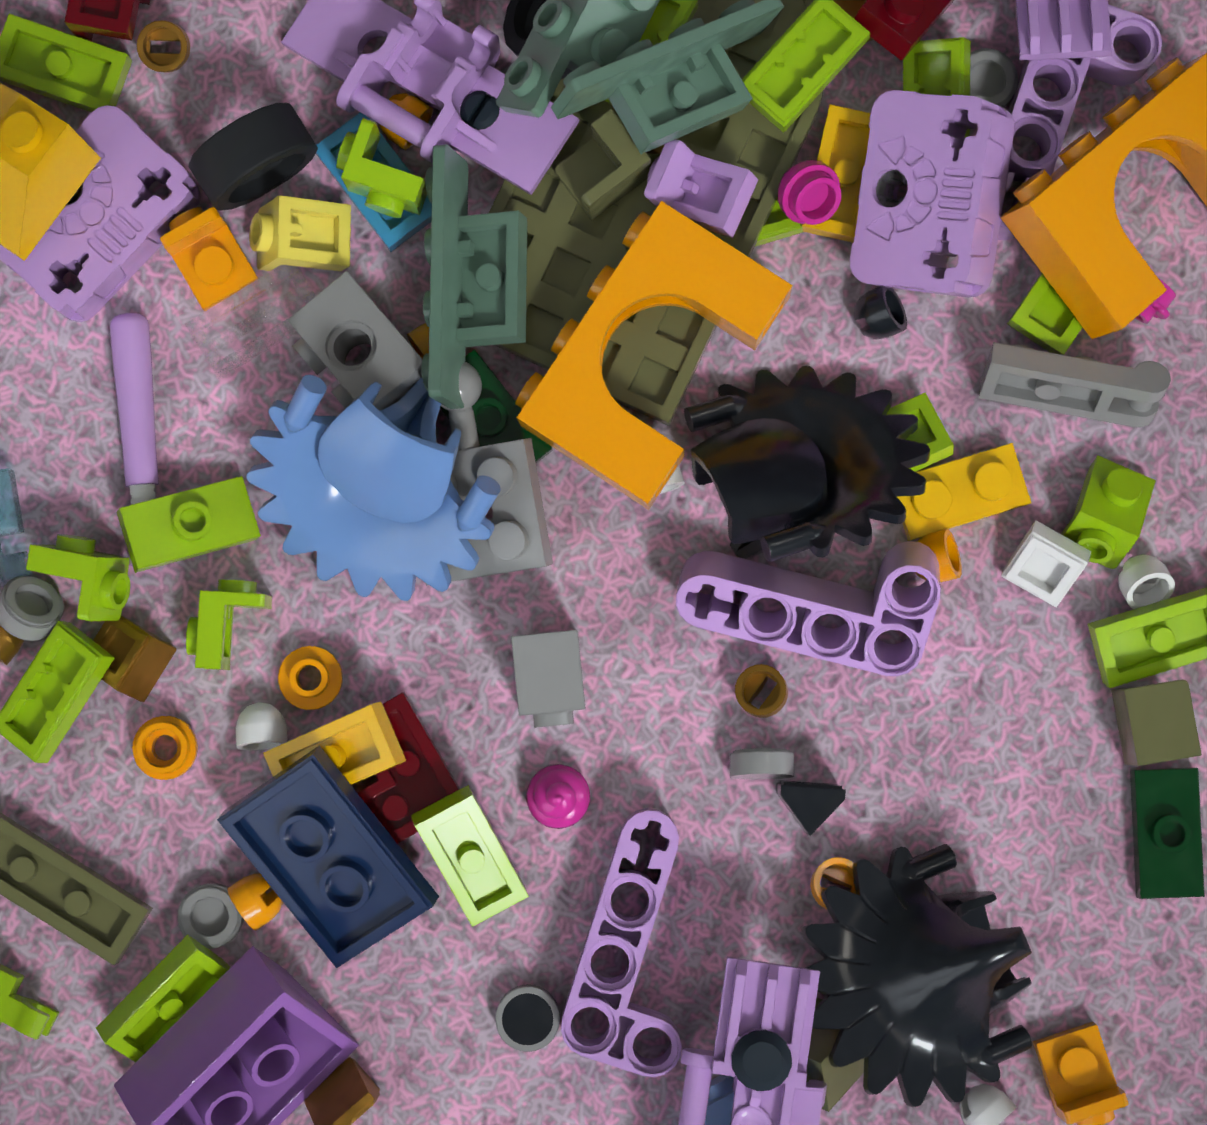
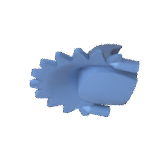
M305 375L301 379L289 404L276 400L268 410L269 416L279 431L260 429L256 430L250 438L252 447L269 462L252 466L246 478L251 484L274 495L258 511L259 518L265 522L292 526L283 543L282 549L288 555H297L317 551V577L320 580L327 581L348 569L354 588L358 595L362 597H368L381 577L396 596L403 601L410 600L413 595L416 577L437 591H446L451 584V575L447 564L470 571L477 566L480 559L479 555L467 539L486 540L492 535L495 529L494 524L485 516L501 491L500 485L489 476H479L465 500L463 501L460 498L450 478L458 452L461 430L455 428L445 445L436 443V421L441 403L430 398L422 378L398 402L379 411L373 405L382 386L380 383L374 382L338 416H316L314 413L327 390V386L319 377Z

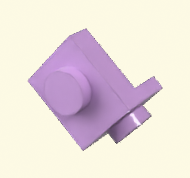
M675 139L664 145L660 156L652 163L644 195L656 207L663 201L704 229L733 238L759 179L748 169L694 154L682 141Z

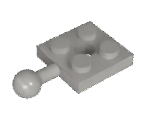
M464 362L459 372V390L464 408L449 409L441 404V407L449 412L451 433L455 428L461 430L460 443L450 480L463 501L479 476H489L496 480L500 485L501 491L492 504L493 517L491 522L494 524L495 529L490 538L486 540L467 539L479 555L480 559L477 566L470 571L447 564L451 575V582L552 565L553 560L532 439H521L480 447L472 406L480 397L482 381L477 370L469 363Z

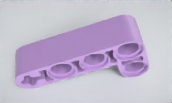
M1108 4L1112 43L1111 56L1024 61L1017 89L1011 99L1008 111L1014 120L1013 138L1026 136L1035 140L1040 147L1041 159L1036 161L1024 160L1015 152L1012 143L1005 193L1011 187L1012 181L1024 183L1043 169L1049 175L1053 173L1085 76L1111 85L1126 86L1139 80L1155 63L1161 53L1162 38L1159 29L1152 21L1141 15ZM1124 40L1133 44L1138 50L1139 62L1128 63L1121 60L1115 53L1114 41ZM1047 78L1055 82L1059 87L1061 99L1050 102L1040 98L1034 90L1033 80ZM1014 197L1012 207L1019 202L1016 197ZM1001 219L998 240L1005 241L1015 238Z
M913 541L896 544L887 551L872 592L719 552L702 551L686 560L681 570L676 593V607L679 615L687 623L697 628L885 676L897 677L907 674L917 667L922 658L940 601V568L936 554L928 546ZM907 572H917L927 579L923 584L914 588L901 586L895 581L898 576ZM703 584L714 586L711 594L699 592ZM735 590L742 592L740 604L733 603ZM762 598H773L780 601L784 607L780 611L771 613L758 609L753 603ZM825 614H836L843 617L846 623L837 628H826L820 625L816 619ZM899 630L905 633L908 638L901 643L888 644L881 641L878 636L885 631Z
M651 808L635 811L626 818L621 827L563 1009L561 1032L563 1040L570 1050L580 1056L638 1075L658 1077L671 1071L681 1057L682 1044L677 1026L665 1014L629 1001L678 850L679 835L675 824L667 814L658 809ZM649 820L657 821L659 823L660 835L667 838L664 848H652L646 864L648 869H659L656 880L651 879L639 870L619 869L623 858H627L631 863L636 864L640 844L636 839L631 838V833L634 828L639 830L645 829L648 826ZM627 882L641 885L648 893V902L645 909L638 915L631 917L617 913L611 904V895L619 885ZM608 944L622 948L629 959L625 971L613 978L599 975L591 963V958L595 951L601 946ZM593 1007L604 1012L609 1021V1026L604 1034L598 1038L586 1039L575 1032L571 1021L574 1015L581 1009ZM649 1027L665 1031L670 1038L667 1051L662 1056L654 1059L642 1057L633 1047L637 1034Z

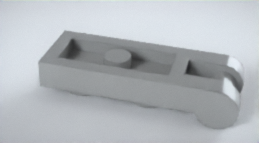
M993 342L982 374L979 398L1130 427H1144L1153 421L1159 408V401L1165 396L1170 385L1171 376L1166 367L1154 361H1144L1135 368L1098 362L1086 356L1071 357L1035 350L1026 345H1006Z

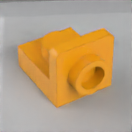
M196 207L180 214L169 223L168 226L171 231L160 237L164 248L174 259L206 313L261 282L224 218L215 207H211L206 211H203L201 207Z
M1090 1022L1032 1041L1056 1115L1066 1124L1104 1125L1115 1119L1113 1110L1129 1105L1125 1091L1117 1086L1096 1023Z

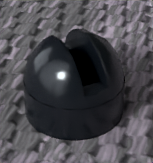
M879 286L868 291L858 299L854 308V320L865 318L867 325L860 329L864 336L872 339H883L907 329V317L904 307L893 288Z

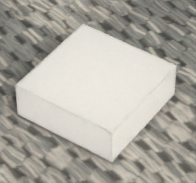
M1035 520L1006 563L1001 577L1057 608L1088 564L1092 551Z

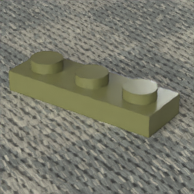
M0 812V895L112 965L118 964L153 907Z

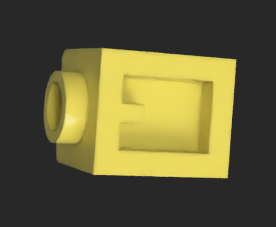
M278 195L259 208L258 213L253 216L251 221L249 242L251 249L257 251V269L271 271L280 265L341 272L350 267L351 205Z

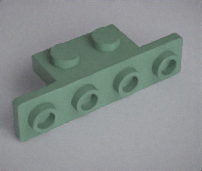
M546 0L535 14L533 28L518 58L510 65L505 74L504 86L496 100V105L508 113L536 118L541 117L566 68L574 71L578 67L592 61H597L600 67L615 62L616 58L624 50L640 41L660 0Z
M740 0L720 14L719 19L707 24L703 22L702 18L693 19L677 28L670 34L668 40L653 46L650 39L637 42L624 50L613 63L600 67L597 61L586 63L564 78L565 88L553 103L551 109L556 118L561 119L609 99L640 154L742 111L753 98L726 54L725 49L760 35L784 8L781 0H763L755 3L754 0Z
M448 144L433 146V166L427 169L425 177L427 196L432 204L431 228H428L425 233L424 250L431 269L430 290L425 292L423 298V315L429 327V353H426L423 357L421 371L423 383L430 398L449 409L464 408V403L459 390V372L462 364L465 362V347L526 342L527 217L519 210L468 215V163Z

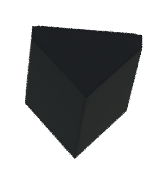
M780 780V783H776V794L802 830L809 836L839 807L846 796V789H842V786L838 784Z

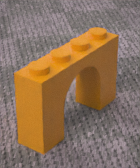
M1207 53L1184 65L1176 57L1154 72L1146 80L1151 87L1147 94L1140 100H1138L1135 94H1132L1109 110L1102 117L1108 127L1096 137L1089 131L1065 147L1058 154L1064 164L1051 175L1043 169L1020 185L1013 192L1019 202L1000 217L1091 339L1122 330L1167 291L1129 240L1117 217L1114 201L1115 181L1120 166L1131 151H1146L1168 160L1184 175L1207 206Z
M663 201L659 203L651 216L642 211L635 219L622 243L629 250L616 269L609 265L602 269L587 294V298L592 300L593 304L580 323L571 318L565 324L551 348V351L558 355L545 376L535 372L529 378L515 402L517 406L522 408L516 417L521 427L648 510L683 460L684 448L627 412L611 396L603 380L602 364L605 349L613 333L625 320L642 310L657 306H676L699 314L751 349L756 350L789 300L793 287L784 279Z

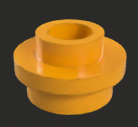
M305 646L292 651L283 660L278 673V683L283 696L289 703L300 709L316 710L329 705L338 696L343 683V673L338 660L329 651L316 646ZM312 665L320 671L321 682L317 688L308 691L300 685L298 677L304 667Z
M158 716L148 720L138 729L133 740L132 750L136 764L146 775L155 779L168 780L183 775L192 767L197 757L198 743L194 731L186 722L173 716ZM164 735L172 737L177 744V752L169 760L161 759L155 752L156 741Z

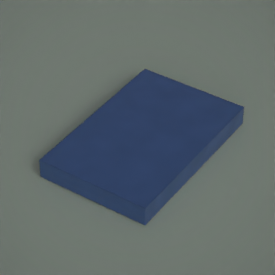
M320 745L224 810L217 819L336 968L432 908L439 898V895Z

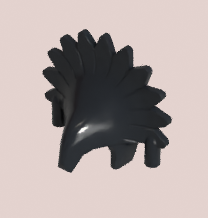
M802 366L788 386L770 371L760 370L756 374L754 394L730 384H723L718 387V398L684 408L685 421L691 432L727 421L731 423L732 427L711 436L690 449L693 477L698 485L714 483L728 515V536L735 556L749 560L764 553L768 562L808 549L817 557H825L830 552L835 533L858 545L867 546L872 543L870 519L893 524L903 523L906 520V508L897 497L921 495L925 492L926 479L909 468L924 464L930 458V448L928 445L906 440L918 429L917 416L913 414L886 415L892 406V393L890 390L882 389L856 397V376L852 373H844L822 387L811 366Z
M947 844L912 857L906 847L901 846L893 849L887 876L866 859L856 861L852 868L856 894L836 886L826 887L821 892L822 900L834 923L810 924L804 926L801 932L803 939L825 958L805 968L820 971L817 992L826 995L815 1007L812 1029H840L829 1055L830 1064L833 1067H844L864 1058V1091L869 1095H877L897 1077L904 1102L910 1107H918L923 1103L932 1081L946 1100L954 1103L961 1102L965 1096L967 1070L985 1082H996L1000 1078L998 1063L1032 1048L1031 1037L1022 1025L1015 1026L989 1038V1016L1032 984L1030 977L1016 979L1010 970L1012 966L1032 953L1020 926L990 929L985 905L997 899L994 892H960L937 896L927 886L924 880L953 869L957 865L955 854Z

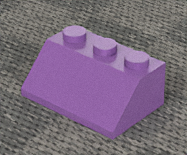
M252 946L114 1084V1087L136 1125H280L359 1044L287 970Z

